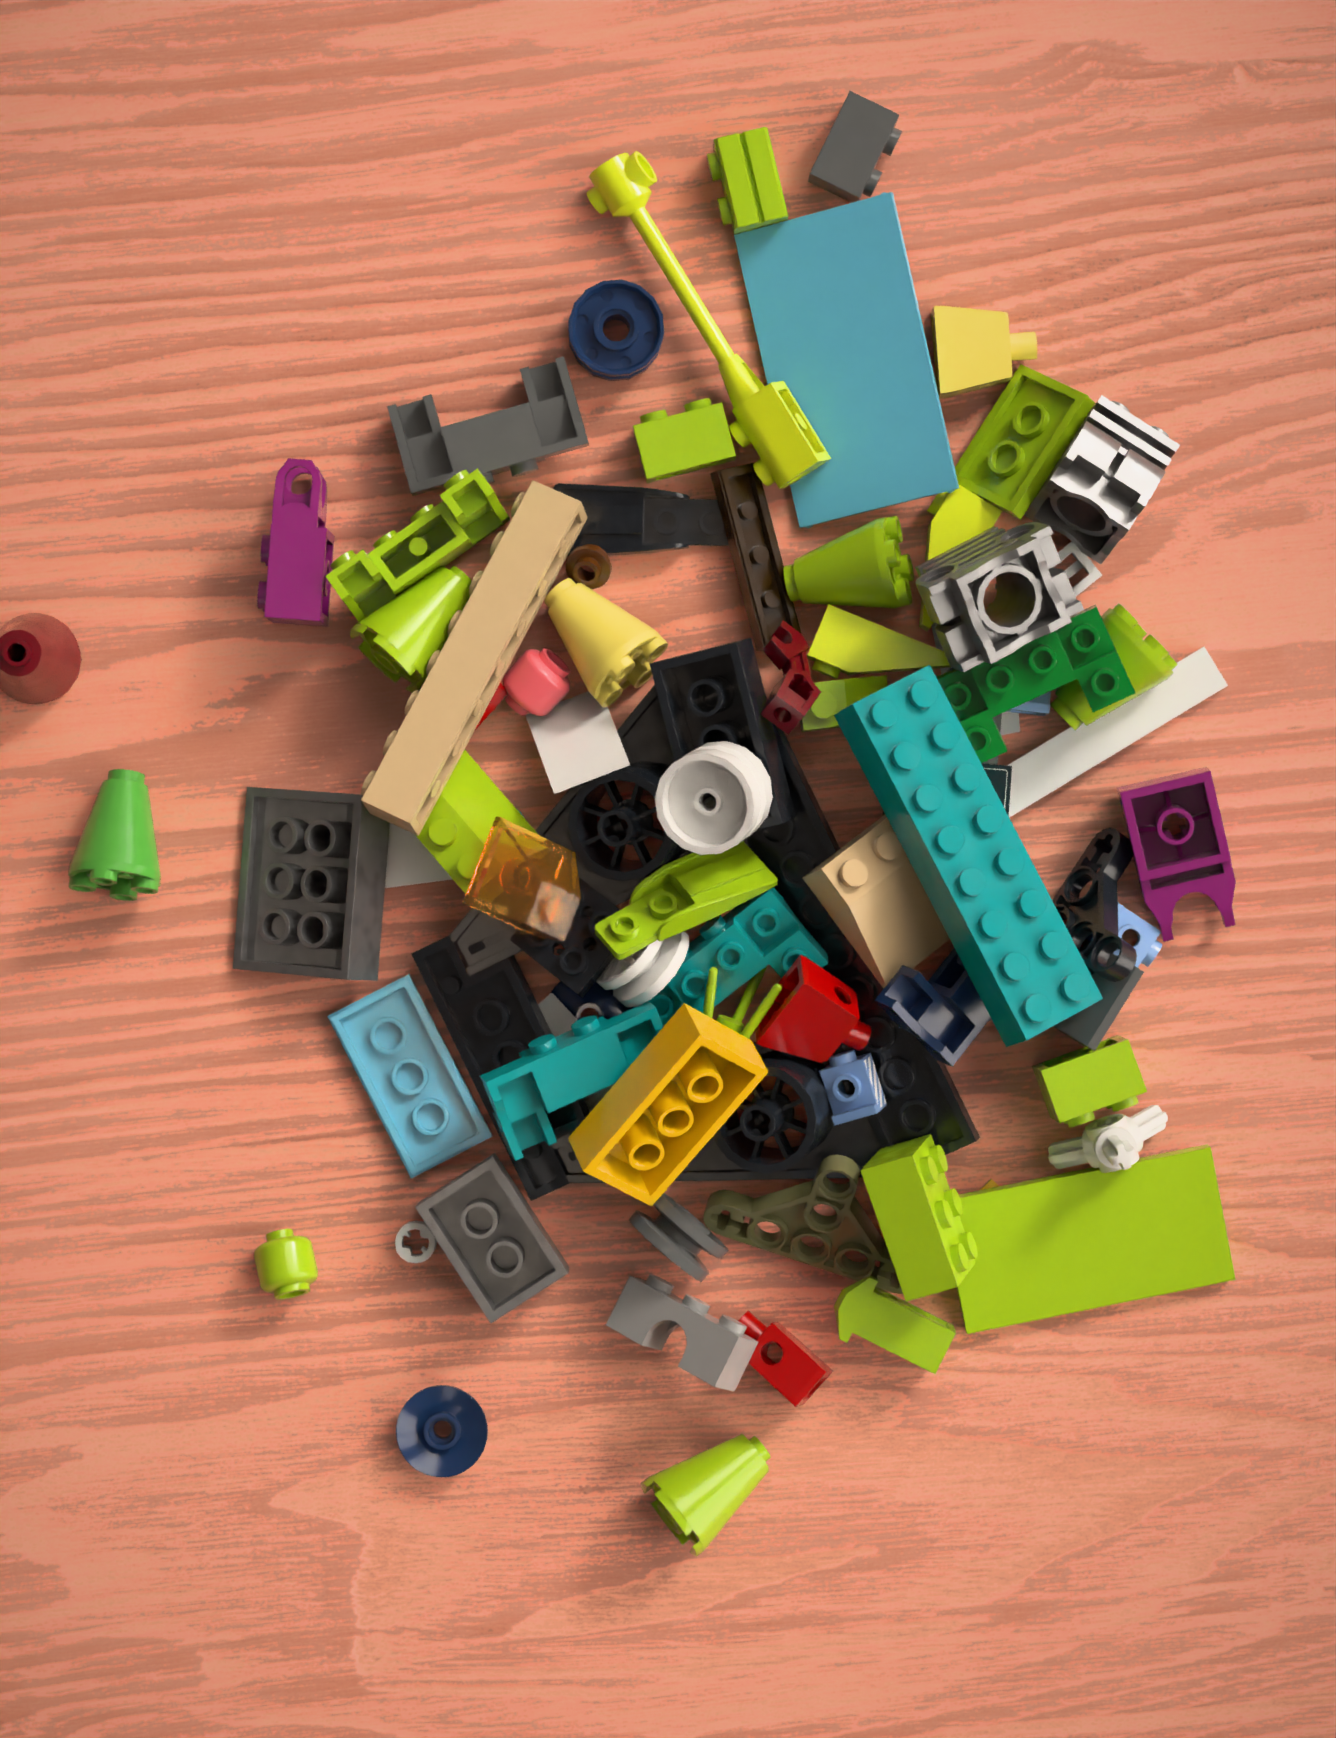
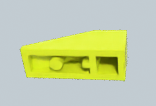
M959 485L960 489H956L952 493L944 492L937 494L927 510L934 517L928 525L925 562L992 528L1002 511ZM921 599L919 627L928 631L934 622L931 621Z
M830 604L827 606L807 655L808 659L815 661L812 667L813 670L835 679L838 678L840 672L847 675L920 670L928 665L932 669L951 667L944 651Z

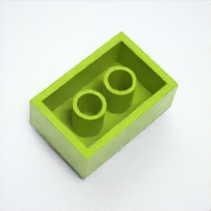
M931 1134L879 1149L860 1170L906 1302L959 1287L974 1266V1259L978 1256L974 1237L971 1232L964 1231L959 1216L963 1213L959 1194L955 1188L950 1189L944 1173L948 1170L945 1153L940 1145L935 1146Z

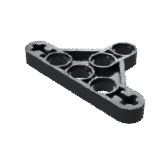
M1106 828L1097 833L1052 901L1062 920L1067 919L1065 926L1090 974L1097 973L1108 981L1116 982L1129 975L1137 959L1134 947L1118 936L1117 882L1133 857L1130 840L1114 828ZM1092 881L1089 891L1079 898L1084 886ZM1093 934L1090 944L1085 950L1080 952L1083 941ZM1120 949L1114 963L1106 967L1109 957L1114 951Z

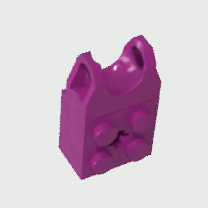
M288 458L277 473L270 535H263L261 541V562L268 566L267 581H259L257 607L265 612L264 617L273 623L328 627L331 584L325 576L332 572L330 565L333 562L335 536L326 528L327 484L319 468L314 465L312 460ZM301 474L312 475V487L308 492L299 495L292 493V483L297 476Z
M1207 766L1117 787L1128 837L1132 846L1133 859L1142 897L1158 921L1163 942L1174 940L1171 927L1176 902L1182 896L1192 892H1200L1213 899L1214 904L1221 913L1225 927L1236 925L1232 909L1236 880L1212 774ZM1171 813H1176L1178 818H1185V825H1179L1181 832L1172 835L1168 828H1162V822L1167 821L1166 816Z

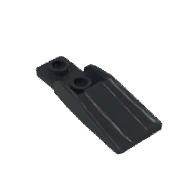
M559 483L553 488L581 501L588 517L569 554L577 547L586 544L601 547L607 555L654 553L688 549L689 546H729L717 500L690 499V496L686 494L643 487Z

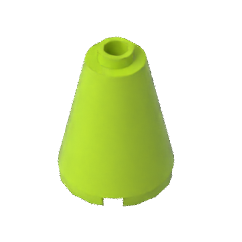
M440 566L356 623L350 630V636L352 639L359 635L364 641L358 648L388 678L396 683L402 676L411 682L406 690L412 693L415 690L420 691L428 676L426 675V668L431 656L436 650H442L449 637L447 631L453 615L458 610L463 611L470 598L469 587L472 581L462 570L455 566H452L450 570Z
M740 1434L651 1475L640 1484L644 1493L653 1489L657 1499L651 1505L682 1545L691 1540L694 1545L690 1553L697 1557L708 1547L769 1472L766 1461L771 1456L757 1437L753 1436L748 1440L743 1434Z

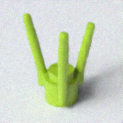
M767 966L750 979L733 1018L718 1015L716 1020L748 1039L782 990L780 984H775L744 1027V1024L741 1022ZM716 967L709 969L703 1014L710 1018L713 1017L718 970Z

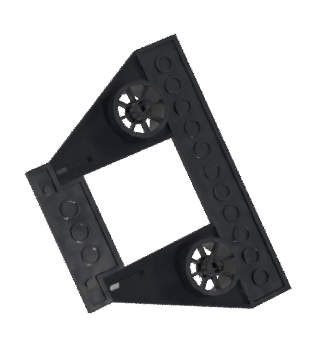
M655 685L617 730L630 766L570 788L535 830L552 850L484 910L475 904L449 936L412 953L416 965L531 1201L570 1183L605 1182L583 1172L568 1139L590 1113L584 1098L550 1113L545 1110L557 1142L548 1145L545 1141H542L522 1150L524 1157L517 1161L509 1154L493 1115L494 1110L480 1076L519 1059V1053L529 1049L528 1044L543 1035L552 1034L514 956L523 950L512 943L510 939L566 868L616 906L629 900L635 887L663 865L693 853L681 848L667 836L665 831L654 828L652 814L657 812L656 807L649 809L645 803L640 801L644 789L649 791L655 799L660 778L674 762ZM774 724L773 727L796 817L783 824L758 829L743 841L777 877L778 883L774 888L784 898L803 926L827 952L828 964L823 969L853 988L856 992L860 1015L859 1021L871 1026L870 1039L861 1051L841 1043L833 1055L848 1050H855L856 1056L871 1053L887 1105L877 1114L834 1126L832 1120L833 1112L819 1072L830 1064L829 1060L822 1063L760 1046L754 1041L753 1044L768 1070L767 1075L777 1077L773 1090L764 1091L761 1083H759L752 1091L755 1096L752 1102L745 1099L738 1107L744 1110L740 1121L736 1109L674 1181L814 1179L822 1160L831 1155L846 1156L852 1159L861 1170L879 1149L931 1134L935 1146L940 1145L945 1155L972 1144L980 1138L945 1064L936 1060L911 1032L900 1028L876 1003L875 999L882 992L883 987L803 879L804 876L837 852L840 847L784 731ZM621 780L635 783L631 798L623 800L615 781ZM606 791L614 805L610 811L599 807L600 800ZM649 836L663 841L653 859L643 842ZM626 844L634 846L640 861L628 860L623 857ZM609 846L615 847L614 852L609 848ZM592 908L585 909L587 912H594ZM555 913V914L552 915V917H551V922H552V924H557V923L554 921V918H555L556 916H559L561 913ZM842 1080L846 1094H854L855 1087L853 1083L849 1080ZM784 1082L793 1087L799 1098L791 1101L787 1095L781 1092ZM801 1103L804 1104L807 1123L794 1119V1106ZM791 1128L806 1134L801 1145L791 1147L784 1131ZM774 1136L779 1148L764 1146L765 1140ZM831 1172L826 1175L827 1178H847L844 1174L838 1172Z

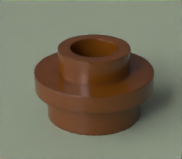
M586 544L574 549L569 554L565 566L569 578H572L576 584L582 583L590 589L603 586L608 581L612 570L607 553L601 547L593 544ZM581 566H590L594 572H588Z

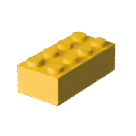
M683 1003L569 1136V1142L583 1172L653 1206L768 1074V1070L752 1040Z

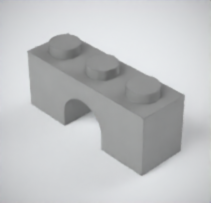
M649 1274L647 1280L629 1276L606 1326L641 1346L658 1350L663 1349L669 1335L681 1326L685 1332L687 1343L678 1367L713 1387L734 1392L758 1344V1341L744 1334L747 1326L723 1314L720 1320L708 1314L711 1306L691 1295L686 1294L684 1299L679 1298L671 1293L674 1285L660 1277Z

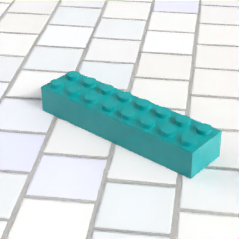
M928 665L835 714L834 716L1005 1046L1008 1047L1027 1041L1102 1000L1103 997L931 666Z

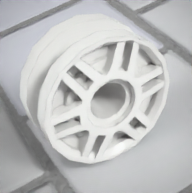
M681 932L660 942L656 940L625 959L618 960L614 958L596 982L605 990L613 989V996L626 1007L642 1005L663 990L675 976L686 957L689 948V935L686 932Z

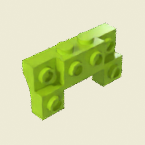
M478 468L470 474L467 470H462L451 477L444 484L446 491L440 494L442 502L435 507L433 504H429L417 511L410 518L412 523L398 533L392 530L383 535L372 545L374 550L366 554L363 549L355 554L353 550H350L331 563L330 567L333 571L325 577L358 622L438 567H445L510 521V517L499 502L494 490Z

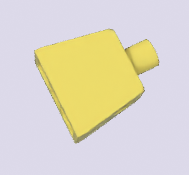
M934 306L931 311L935 381L939 399L1007 383L1012 378V361L1037 359L1036 332L1010 333L1009 318L1006 312L950 306Z

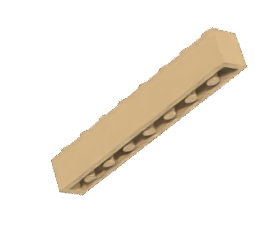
M532 480L526 493L521 492L515 499L511 510L513 518L506 531H500L496 535L490 549L491 559L484 572L480 570L474 576L469 587V600L463 611L458 610L453 615L448 626L447 633L449 637L441 651L436 650L431 656L426 668V675L428 676L420 691L415 690L410 695L405 706L406 717L398 731L393 730L388 736L383 748V755L385 756L377 771L372 770L368 774L362 786L361 795L363 797L361 801L370 814L419 836L588 518L581 501Z

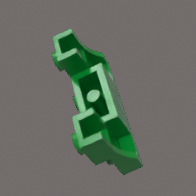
M1096 604L1071 616V623L1025 644L1012 654L993 664L983 662L965 672L953 669L937 676L981 763L1007 752L1006 744L993 717L1078 679L1092 712L1135 694V690Z

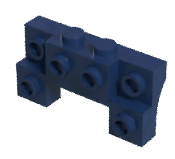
M955 948L928 981L919 971L902 965L875 999L876 1003L900 1028L911 1032L936 1060L952 1067L987 1022L991 1020Z

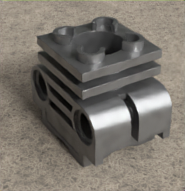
M1101 395L1024 516L1033 522L1050 525L1052 530L1068 537L1082 553L1102 564L1116 544L1130 530L1137 516L1147 505L1163 478L1165 469L1169 465L1172 456L1180 445L1170 439L1168 434L1162 429L1150 426L1132 415L1123 404L1110 401Z
M1030 522L1016 526L1008 531L992 527L915 567L919 575L915 582L931 621L937 623L934 629L952 668L965 672L983 662L993 664L1012 654L1025 644L1071 623L1070 617L1084 610L1081 601L1076 599L1066 572L1061 569L1052 568L1061 563V559L1051 537L1053 531L1050 525ZM996 577V597L993 603H989L988 608L985 610L983 603L985 590L990 581Z

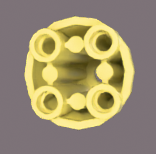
M567 578L558 583L544 600V603L549 608L548 614L590 694L603 708L614 703L620 697L623 690L631 684L635 688H639L651 679L653 675L650 663H653L668 647V643L655 629L584 584H576L572 578Z

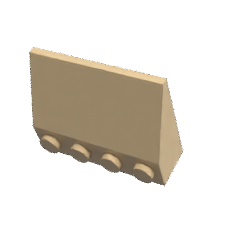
M883 815L803 877L804 881L883 989L902 965L913 969L950 939L886 815Z

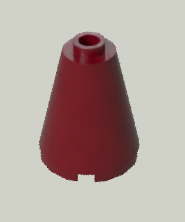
M41 613L23 614L11 619L0 629V689L5 694L19 702L37 705L53 701L70 690L79 676L82 658L77 640L68 626L52 616Z

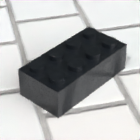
M747 638L650 663L674 762L708 742L728 741L746 747L761 760L771 780L773 798L767 818L758 829L783 824L795 818L796 814L773 723L761 715L767 699L752 639Z

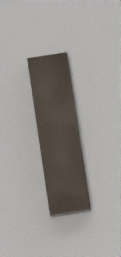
M754 463L717 470L710 475L756 651L765 647L772 638L771 635L783 620L800 633L801 630L794 603L790 600L786 590L784 565L762 481L754 470Z

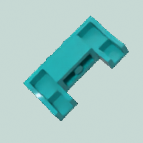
M773 887L738 905L725 916L719 915L708 920L699 930L701 935L689 943L686 957L675 976L649 1002L656 1007L664 1027L683 1003L703 1013L706 984L711 967H716L718 970L715 1007L769 964L782 978L800 955L807 957L822 968L828 964V955L799 921L784 898Z
M648 1001L608 1020L603 1016L597 1018L594 1015L581 1018L571 1025L572 1030L556 1037L553 1034L538 1037L528 1044L529 1049L519 1053V1059L480 1076L493 1107V1115L509 1154L515 1161L524 1157L522 1154L524 1149L542 1141H545L548 1145L557 1142L545 1110L550 1113L615 1084L663 1028V1024L656 1007Z

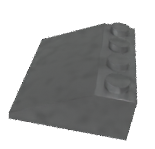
M247 787L233 969L344 980L378 981L390 823L370 814L361 801L362 795Z

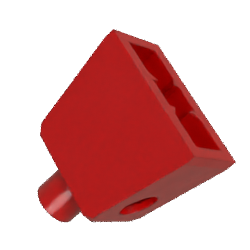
M803 955L796 959L778 982L782 986V990L755 1029L756 1044L820 1063L828 1061L841 1043L861 1051L867 1045L871 1036V1026L859 1021L857 994L853 988Z
M749 1310L738 1320L747 1326L744 1334L758 1341L749 1364L795 1407L804 1405L833 1372L826 1363L779 1322H772L766 1327ZM774 1342L783 1350L782 1359L777 1364L767 1355L769 1346Z

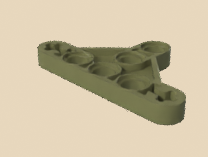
M828 1156L820 1163L814 1180L764 1196L752 1198L730 1190H718L708 1198L703 1220L705 1225L718 1235L856 1281L872 1276L878 1279L877 1288L903 1294L886 1243L855 1197L860 1169L852 1159L846 1156ZM831 1172L842 1173L849 1179V1182L846 1184H836L830 1181L826 1175ZM820 1204L828 1205L836 1211V1214L824 1216L817 1213L813 1207ZM722 1210L730 1212L729 1215L722 1214ZM745 1216L750 1218L749 1224L744 1222ZM772 1222L780 1228V1231L776 1233L765 1232L758 1227V1223ZM813 1236L820 1239L824 1245L821 1247H809L801 1241V1238ZM847 1251H859L867 1257V1260L855 1262L848 1259L844 1253ZM876 1260L880 1261L879 1267L875 1266Z

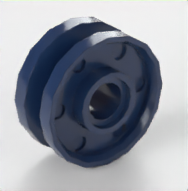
M625 280L602 281L586 289L574 303L568 321L569 347L578 364L591 375L608 381L629 380L645 372L657 358L664 336L663 314L655 298L640 285ZM611 320H619L627 325L629 334L621 341H612L603 333V327Z

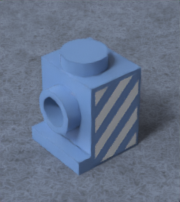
M848 1050L835 1054L829 1058L830 1064L819 1071L833 1112L832 1120L834 1126L877 1114L887 1105L871 1053L856 1056L855 1050ZM842 1080H849L853 1083L855 1087L854 1094H846Z

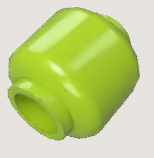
M281 1229L266 1234L267 1242L257 1247L254 1252L261 1289L274 1294V1298L277 1300L290 1299L310 1292L309 1285L314 1283L318 1277V1269L310 1239L304 1236H294L292 1229Z

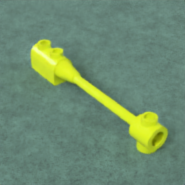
M637 151L631 155L626 152L609 159L596 168L589 175L594 185L593 188L587 191L589 201L600 214H604L609 210L613 217H630L719 363L718 368L733 406L732 412L737 419L729 425L730 431L742 447L752 443L761 458L753 464L758 478L766 486L776 483L779 489H783L831 459L830 455L786 383L778 381L764 386L738 354H734L655 225L645 206L652 194L649 187L657 182V177L646 158Z

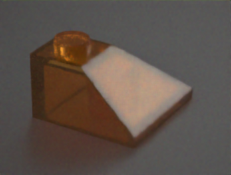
M495 817L462 903L538 938L565 941L581 899L576 853L504 818Z

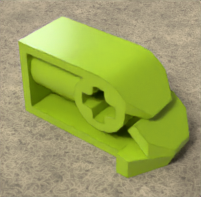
M868 1276L841 1290L834 1304L840 1340L848 1343L852 1333L936 1374L956 1334L953 1324L887 1291L877 1288L878 1279L872 1276Z

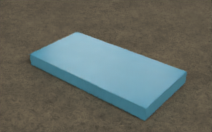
M410 974L327 1016L410 1178L493 1136Z

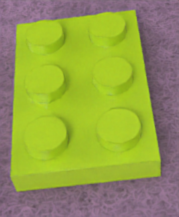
M1020 364L956 464L955 471L958 484L998 509L1021 520L1095 402L1088 395Z

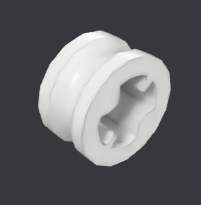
M418 1220L403 1225L395 1239V1247L399 1256L405 1261L415 1264L430 1258L437 1245V1240L426 1223ZM410 1230H420V1236L428 1238L429 1246L428 1249L422 1246L421 1251L423 1253L412 1254L411 1246L404 1245V1235L409 1238L411 1236Z

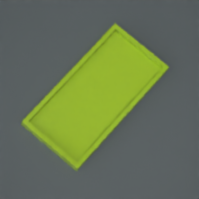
M1205 1144L1141 1157L1127 1170L1121 1169L1102 1173L1099 1168L1092 1167L959 1194L963 1213L959 1216L964 1231H969L973 1235L978 1252L977 1258L974 1259V1266L959 1287H957L966 1333L970 1334L1236 1280L1211 1147Z

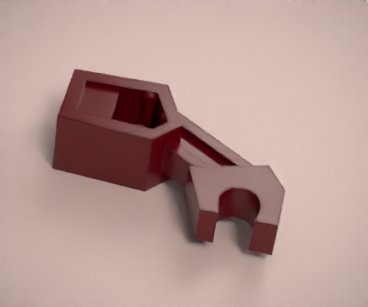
M783 620L771 635L772 638L763 648V652L779 670L782 669L783 677L773 688L761 715L789 735L806 715L821 691L811 679L806 653L809 645L799 631Z

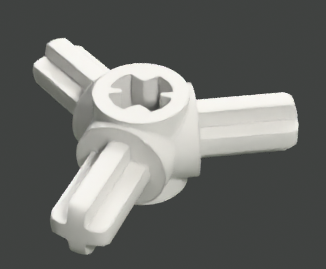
M1150 1105L1131 1117L1123 1114L1102 1117L1088 1124L1082 1136L1050 1144L1048 1147L1049 1162L1056 1169L1089 1163L1093 1168H1099L1102 1173L1121 1169L1127 1170L1139 1160L1138 1152L1143 1148V1141L1165 1129L1168 1116L1166 1112H1162L1158 1105Z

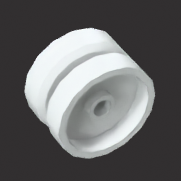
M728 741L708 742L673 762L659 780L655 803L657 818L667 836L685 850L706 855L723 853L753 834L767 818L773 795L770 776L761 760L746 747Z

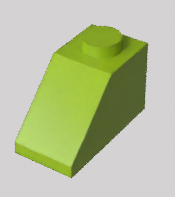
M887 676L816 682L815 685L821 693L800 721L801 733L840 728L834 715L851 704L887 687Z

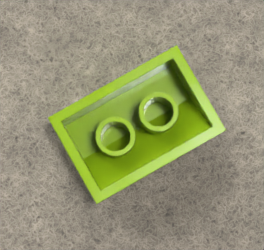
M466 750L463 751L419 836L415 835L468 898L482 910L489 906L552 850Z

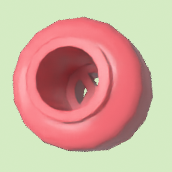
M543 648L541 651L536 649L526 650L503 677V685L508 693L505 701L515 712L522 716H525L528 712L536 716H546L569 692L570 680L568 675L571 671L557 654L547 648Z

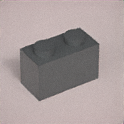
M849 91L810 172L808 182L851 203L860 201L862 194L871 198L883 173L875 169L882 153L889 156L892 155L902 134L901 130L895 128L899 114Z

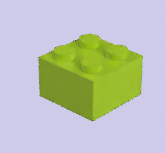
M1118 1035L1102 1040L1095 1051L1083 1047L1032 1066L1050 1118L1058 1123L1064 1122V1124H1068L1069 1128L1094 1120L1093 1111L1107 1107V1109L1112 1108V1111L1115 1112L1139 1103L1137 1095L1147 1092L1129 1039Z

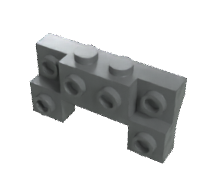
M564 356L556 358V362L529 369V366L520 369L529 402L441 427L431 394L423 396L422 400L398 407L396 404L387 406L411 494L414 496L443 488L444 484L451 477L462 470H467L470 474L478 468L489 484L494 483L493 475L506 471H511L512 477L522 476L539 470L537 463L545 461V458L589 446Z

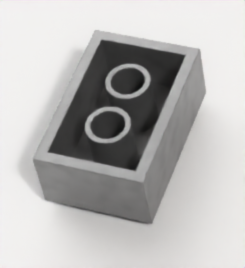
M496 1153L424 1198L415 1207L490 1323H493L569 1273L570 1267Z

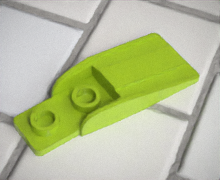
M744 841L720 854L700 855L693 852L663 865L642 880L631 894L630 905L598 922L595 925V934L616 959L622 960L656 940L660 942L691 929L766 892L777 885L778 879Z

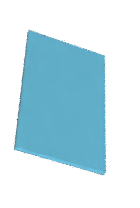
M883 192L875 197L734 235L767 385L778 381L786 383L831 457L829 461L790 485L799 527L811 528L816 524L944 492L952 493L954 490L960 489L894 194L892 192Z

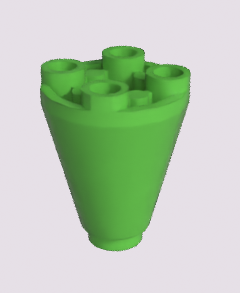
M114 769L108 772V780L102 782L69 865L68 876L70 878L68 887L70 889L82 892L96 891V888L110 890L111 898L123 901L137 900L138 893H158V888L161 885V872L148 786L144 784V774L126 769Z

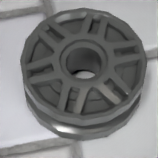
M665 1193L653 1204L660 1213L656 1220L636 1210L629 1218L630 1223L663 1255L700 1282L709 1274L706 1266L697 1257L700 1251L704 1250L718 1259H722L728 1252V1248L701 1221Z

